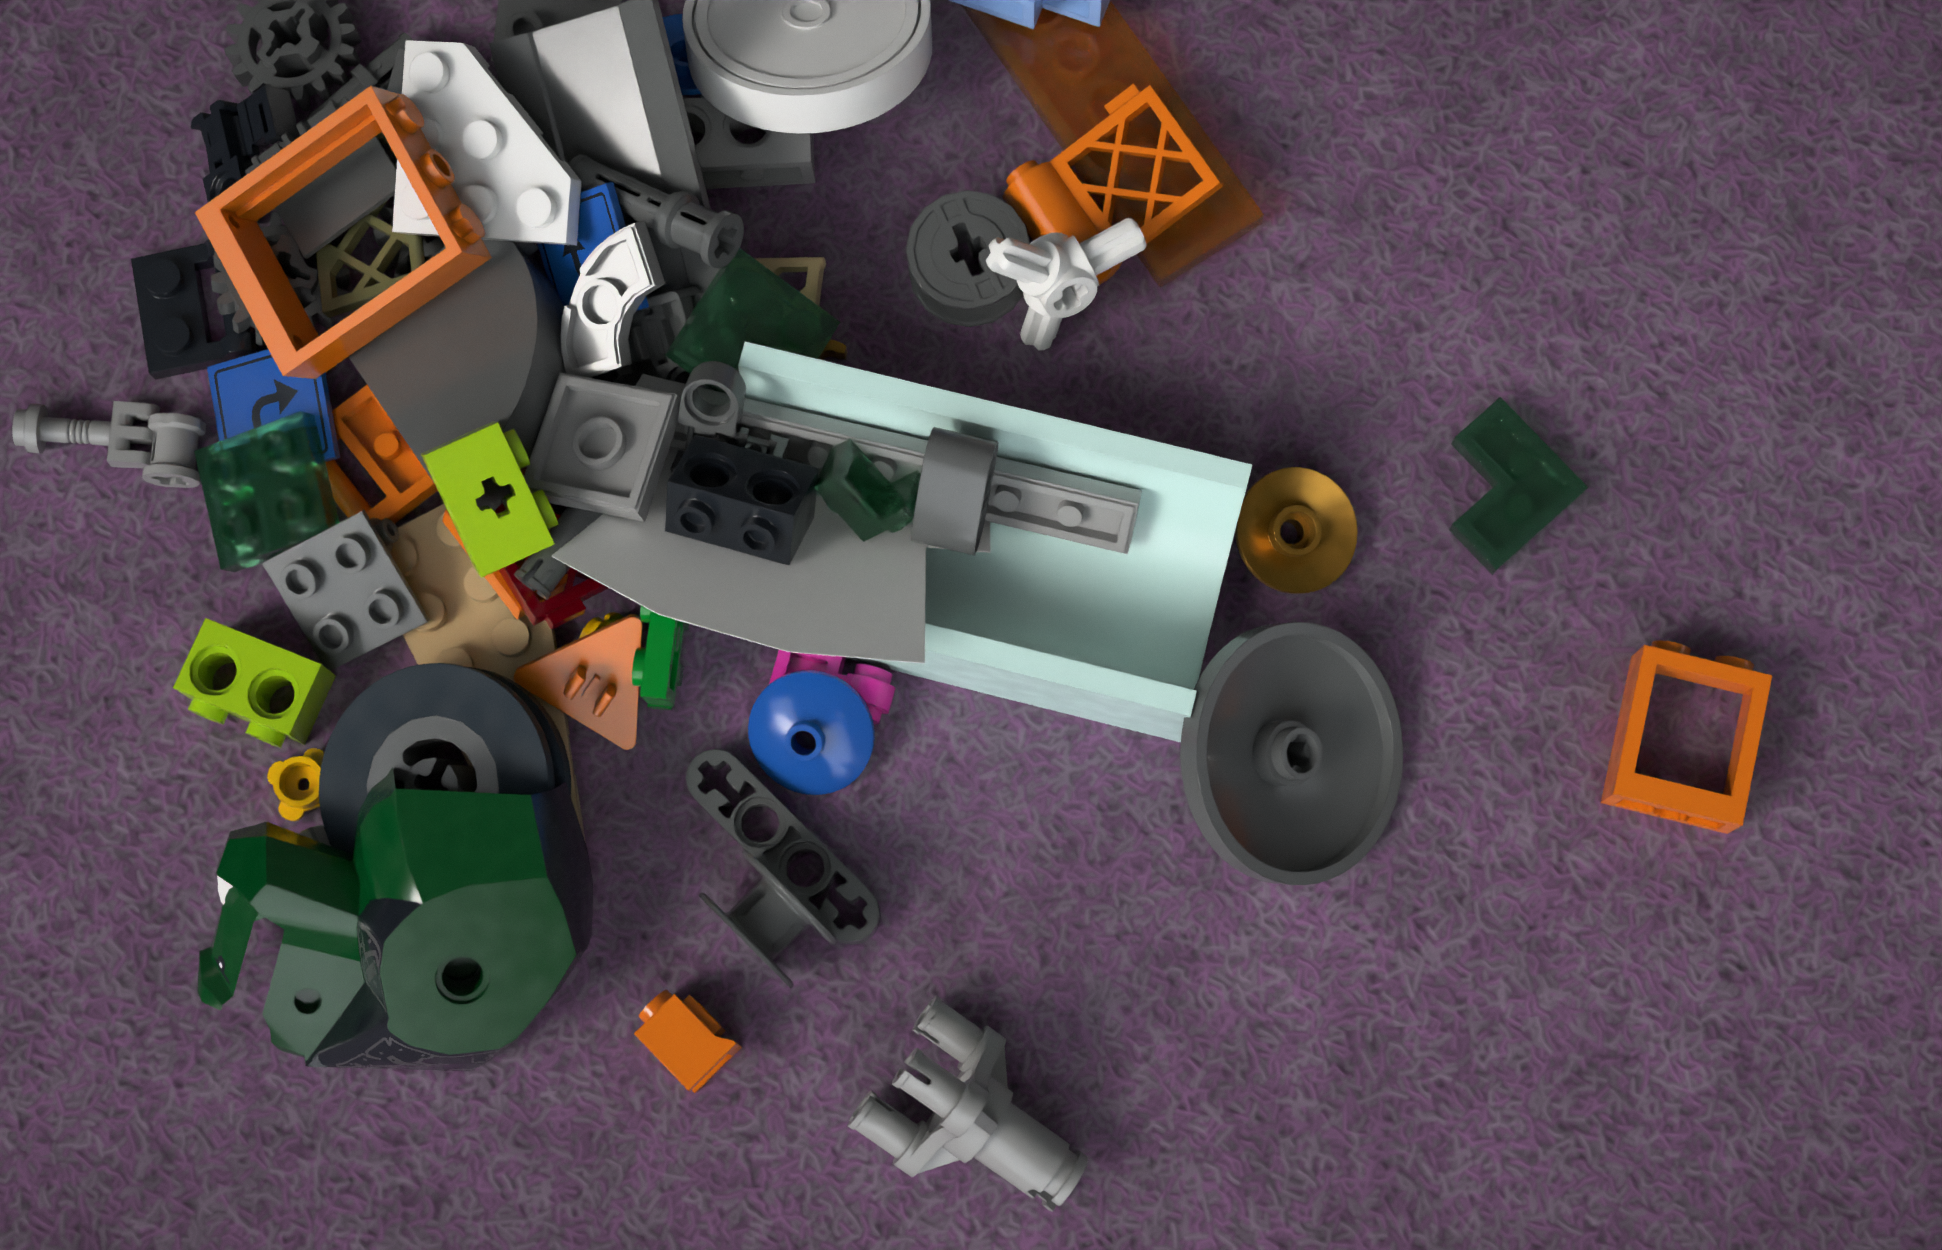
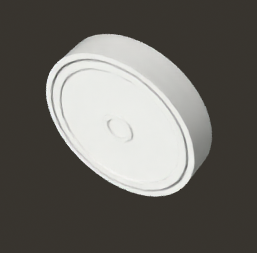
M686 0L683 8L682 21L688 65L697 89L706 100L727 116L747 125L769 131L796 134L830 132L874 119L891 110L913 92L926 74L932 56L930 0Z

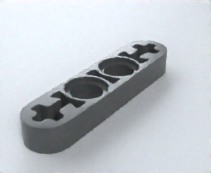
M718 749L703 751L694 757L687 769L686 782L688 790L697 803L744 850L749 851L837 941L854 945L863 943L871 938L878 929L881 918L879 904L871 891L736 757L727 751ZM709 765L717 771L725 765L730 767L732 770L727 774L726 779L740 796L743 795L748 785L756 791V793L749 795L738 803L729 819L721 811L731 807L732 804L722 793L716 789L709 791L707 794L701 792V789L706 784V780L701 773ZM754 808H770L778 815V831L768 841L755 842L744 834V818ZM801 852H813L820 856L824 862L825 869L822 878L818 883L810 887L795 885L788 876L790 861ZM838 874L846 880V883L835 888L836 891L850 904L856 903L859 899L867 903V906L862 911L867 923L860 930L851 924L843 930L836 927L835 923L839 920L840 914L827 898L820 909H817L811 903V900L818 898L828 891Z

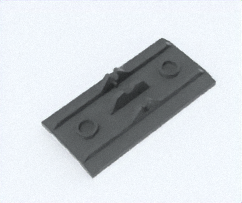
M629 0L617 6L537 31L489 43L500 85L507 93L513 94L543 132L541 136L561 161L569 164L574 157L580 154L586 155L591 160L631 176L669 195L680 191L689 192L699 199L700 205L711 209L658 0ZM623 216L626 226L636 223ZM647 227L665 284L646 295V297L650 298L690 286L697 287L700 294L691 297L699 331L707 351L717 349L720 362L733 367L739 372L738 364L745 342L726 267H710L702 261L701 255L684 247L671 249L663 245L656 237L655 231ZM649 308L650 313L654 314L653 309ZM651 359L643 361L644 370L619 376L615 379L614 383L636 386L642 374L658 377L656 367L653 366ZM689 372V374H688V376H687L686 383H687V381H688V378H689L691 372Z

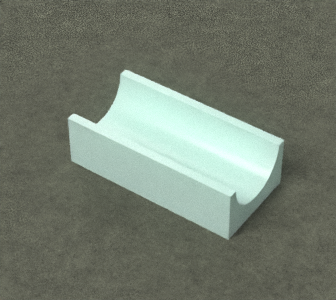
M750 342L744 343L738 368L746 385L745 398L923 440L929 439L933 427L998 441L997 457L1142 491L1128 554L990 522L991 553L976 552L974 556L948 549L926 547L925 664L846 657V659L1181 742L1184 717H1191L1197 690L1193 689L1199 680L1215 608L1252 464ZM819 481L817 483L816 495L864 508L915 511L916 504Z

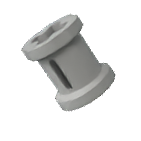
M156 413L150 415L148 428L154 433L150 465L143 468V480L163 487H198L201 480V474L195 470L198 439L205 435L207 424L197 417L179 413Z

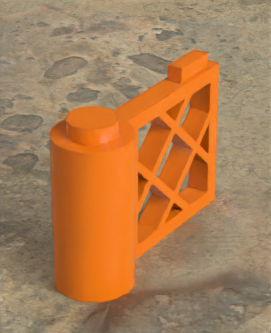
M1133 83L1104 105L1110 114L1107 118L1051 161L1038 164L1036 160H1030L1012 171L1006 179L1008 188L1002 197L1005 203L1013 207L1026 225L1027 234L1032 241L1049 233H1063L1068 237L1074 235L1079 243L1113 226L1112 219L1116 198L1148 202L1144 225L1140 229L1147 244L1221 189L1223 185L1154 88L1149 85L1140 92ZM1151 107L1162 122L1157 149L1126 145L1129 122ZM1116 133L1115 143L1104 142ZM1170 135L1182 152L1168 150ZM1091 151L1113 153L1107 187L1083 184L1071 166ZM1124 155L1155 158L1150 192L1118 188ZM1166 160L1191 163L1203 180L1182 197L1160 194ZM1092 195L1105 196L1103 211ZM1158 203L1170 205L1157 215ZM1122 262L1098 274L1096 277L1099 285L1111 278L1120 268Z

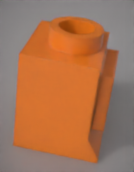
M667 989L659 993L640 1012L638 1017L644 1024L634 1033L688 1091L692 1090L695 1094L742 1048L734 1040L720 1037L726 1030L693 996L688 995L683 1000L676 994L672 995Z

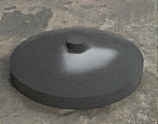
M1307 622L1267 624L1244 632L1231 640L1214 656L1202 672L1193 689L1197 690L1191 717H1184L1180 760L1184 791L1189 808L1197 826L1213 850L1239 872L1259 881L1284 885H1311L1331 880L1355 866L1371 850L1383 833L1397 801L1403 769V740L1400 719L1390 688L1374 661L1360 646L1347 636L1327 626Z

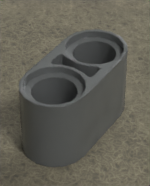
M933 427L928 439L921 469L911 530V541L975 556L984 528L998 453V441Z

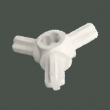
M1126 218L1081 243L1077 241L1074 235L1068 237L1063 233H1049L1035 239L1030 244L1011 237L1005 240L997 237L988 245L991 253L986 259V263L993 272L1017 280L1019 288L1023 291L1024 299L1029 305L1020 332L1021 339L1025 345H1034L1038 351H1043L1051 347L1062 318L1079 313L1093 301L1097 293V287L1100 286L1096 276L1143 251L1147 244L1137 222L1132 218Z

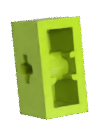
M492 421L421 453L470 560L481 578L555 544L548 529L559 525L544 491L540 489L531 493L520 469L531 464L514 428L503 433L499 423ZM490 477L499 486L509 485L511 491L510 494L502 498L506 510L497 514L489 506L478 507L476 499L484 494V487L481 482Z

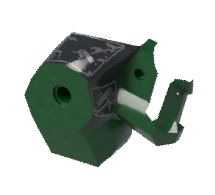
M392 767L388 775L371 788L359 810L353 855L269 822L230 831L216 871L222 907L211 947L199 951L197 992L202 1002L218 1010L222 1009V1005L234 995L254 921L267 918L284 929L281 947L262 1014L270 1029L271 1043L279 1050L305 1058L307 1067L471 1071L480 1067L510 1046L556 995L587 949L592 937L593 878L587 846L567 783L564 782L559 787L534 795L396 789Z

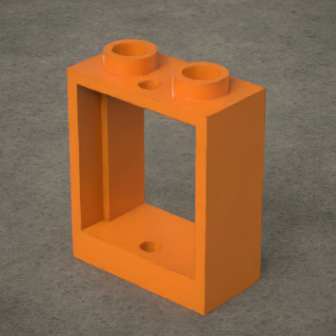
M1657 640L1653 641L1651 646L1644 644L1631 656L1601 803L1728 834L1743 826L1772 675L1753 671L1754 664L1738 657L1717 656L1715 661L1690 656L1691 649L1680 643ZM1655 673L1743 694L1723 794L1635 773Z

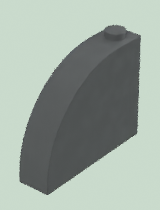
M482 239L492 257L490 260L349 356L431 479L432 477L421 453L492 421L499 423L503 433L513 428L515 429L530 460L559 373H566L561 353L560 336L564 306L556 288L532 256L539 249L537 243ZM527 466L520 469L523 477L527 469ZM491 477L482 481L484 494L476 499L477 506H489L495 511L503 503L502 498L511 493L509 485L499 486L491 480Z

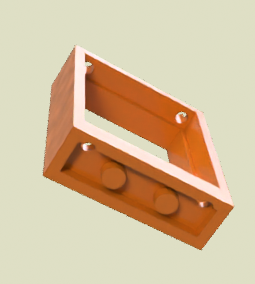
M369 86L195 212L283 376L317 379L492 258L482 240L485 236V230L480 219L471 208L462 204L451 184L454 182L455 176L449 163L438 151L431 148L421 130L425 124L423 116L413 101L404 94ZM383 132L446 248L319 336L257 221Z

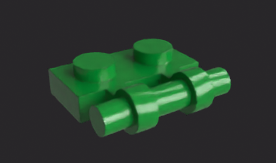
M641 606V622L649 623L646 648L637 647L635 651L632 684L633 686L641 687L640 697L647 702L648 708L672 710V707L675 705L677 686L682 685L684 666L680 663L683 634L684 631L689 630V623L658 615Z

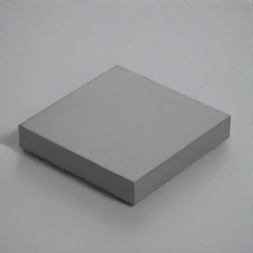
M559 373L529 460L531 465L527 466L524 474V479L530 492L533 493L542 489L549 503L645 522L678 424L681 398L678 394Z

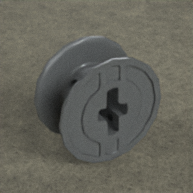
M966 190L943 195L923 208L910 227L906 254L913 293L926 311L945 323L974 327L993 323L1014 309L1023 296V291L1019 288L1017 280L993 272L986 263V259L991 253L988 245L997 237L1004 240L1011 237L1030 244L1026 225L1012 206L992 194ZM966 242L973 259L979 257V275L971 276L965 260L959 261L958 244Z
M745 849L742 852L743 856L762 876V879L727 913L705 893H700L698 896L791 989L794 986L793 981L774 963V959L808 925H811L830 944L835 945L837 940L764 865Z

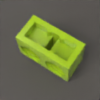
M205 618L173 689L192 700L187 710L224 725L228 714L249 722L246 734L281 748L286 738L305 745L336 675L318 662ZM235 663L236 676L233 682L222 690H214L213 677L215 672L224 664ZM283 686H293L294 700L290 707L281 713L272 714L270 711V699L274 692Z

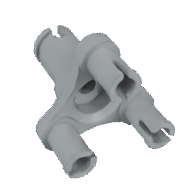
M935 996L921 1012L912 1030L917 1034L920 1033L959 1061L957 1068L961 1070L959 1075L955 1077L924 1055L922 1050L915 1048L904 1062L925 1076L926 1081L923 1083L902 1068H899L892 1081L893 1086L901 1088L932 1110V1115L927 1122L921 1120L916 1124L877 1097L875 1092L869 1091L851 1115L847 1126L852 1130L855 1129L894 1157L892 1164L910 1177L959 1160L966 1163L974 1157L1032 1199L1037 1195L1042 1199L1041 1204L1051 1212L1054 1211L1056 1205L1060 1206L1077 1185L1087 1166L1088 1157L1079 1150L1073 1153L1069 1150L1070 1144L1011 1103L1013 1092L1007 1086L1006 1038L987 1025L980 1029L942 1002L941 998Z

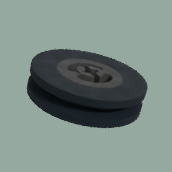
M444 663L420 664L397 670L382 677L358 695L340 717L329 738L321 764L319 779L320 811L329 843L332 847L352 855L359 810L371 788L385 778L392 767L396 789L447 791L441 787L443 785L449 789L448 791L534 795L559 787L566 782L571 796V773L566 748L557 726L543 705L521 685L505 676L480 668ZM452 742L467 754L473 766H463L465 762L463 760L428 758L432 750L443 743Z

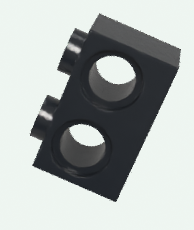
M694 435L667 481L665 531L790 565L814 519L819 468Z

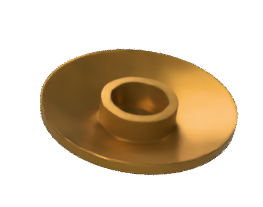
M1302 467L1279 469L1256 481L1244 496L1235 529L1239 553L1250 572L1266 586L1288 594L1315 592L1336 581L1347 569L1353 558L1358 535L1355 512L1345 492L1326 475ZM1284 522L1291 523L1297 531V539L1293 544L1286 543L1280 535V528Z

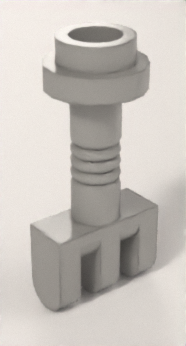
M113 401L111 421H84L82 419L78 421L77 419L48 417L46 405L30 403L27 409H16L12 425L13 442L15 446H25L28 453L40 454L44 452L46 442L90 443L92 445L108 446L107 462L111 467L144 468L150 465L151 453L130 450V445H152L154 432L148 427L133 426V420L148 422L150 415L160 413V407L149 403Z

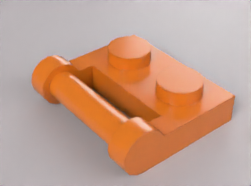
M365 385L332 410L337 440L342 439L387 496L372 508L335 460L309 466L308 468L348 518L365 510L369 519L378 518L383 520L388 518L395 524L438 491L435 483L368 385Z

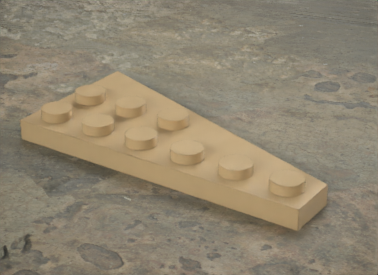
M445 504L398 527L399 540L393 543V549L390 554L430 619L427 623L403 634L418 665L444 663L480 668L495 672L514 681L515 670L518 667L557 649L555 630H551L545 620L534 626L527 615L517 620L486 578H481L477 574L470 557L442 521L444 512L447 510ZM532 694L549 713L564 742L571 773V799L585 840L577 780L573 768L567 714ZM462 751L468 765L473 766L467 754Z

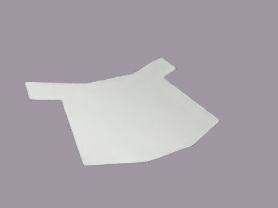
M670 447L645 522L603 514L551 556L664 617L786 652L925 664L926 547H940L911 541L914 512L864 508L816 495L814 519L790 565H785L665 531L667 481L672 474L670 468L677 451H685ZM988 521L984 523L977 552L991 553L990 522Z

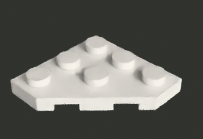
M405 40L402 94L410 98L421 112L425 123L421 130L431 148L438 151L449 163L455 176L454 182L451 183L462 204L467 205L474 211L484 227L485 236L482 239L577 246L582 181L567 162L561 161L541 136L543 132L513 94L507 93L488 70L489 64L474 46L465 43ZM397 160L392 232L408 235L439 236Z

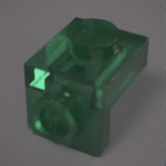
M849 438L831 448L814 488L822 496L826 505L833 512L838 513L858 537L865 542L886 530L890 533L900 531L913 520L921 473L916 470L890 483Z

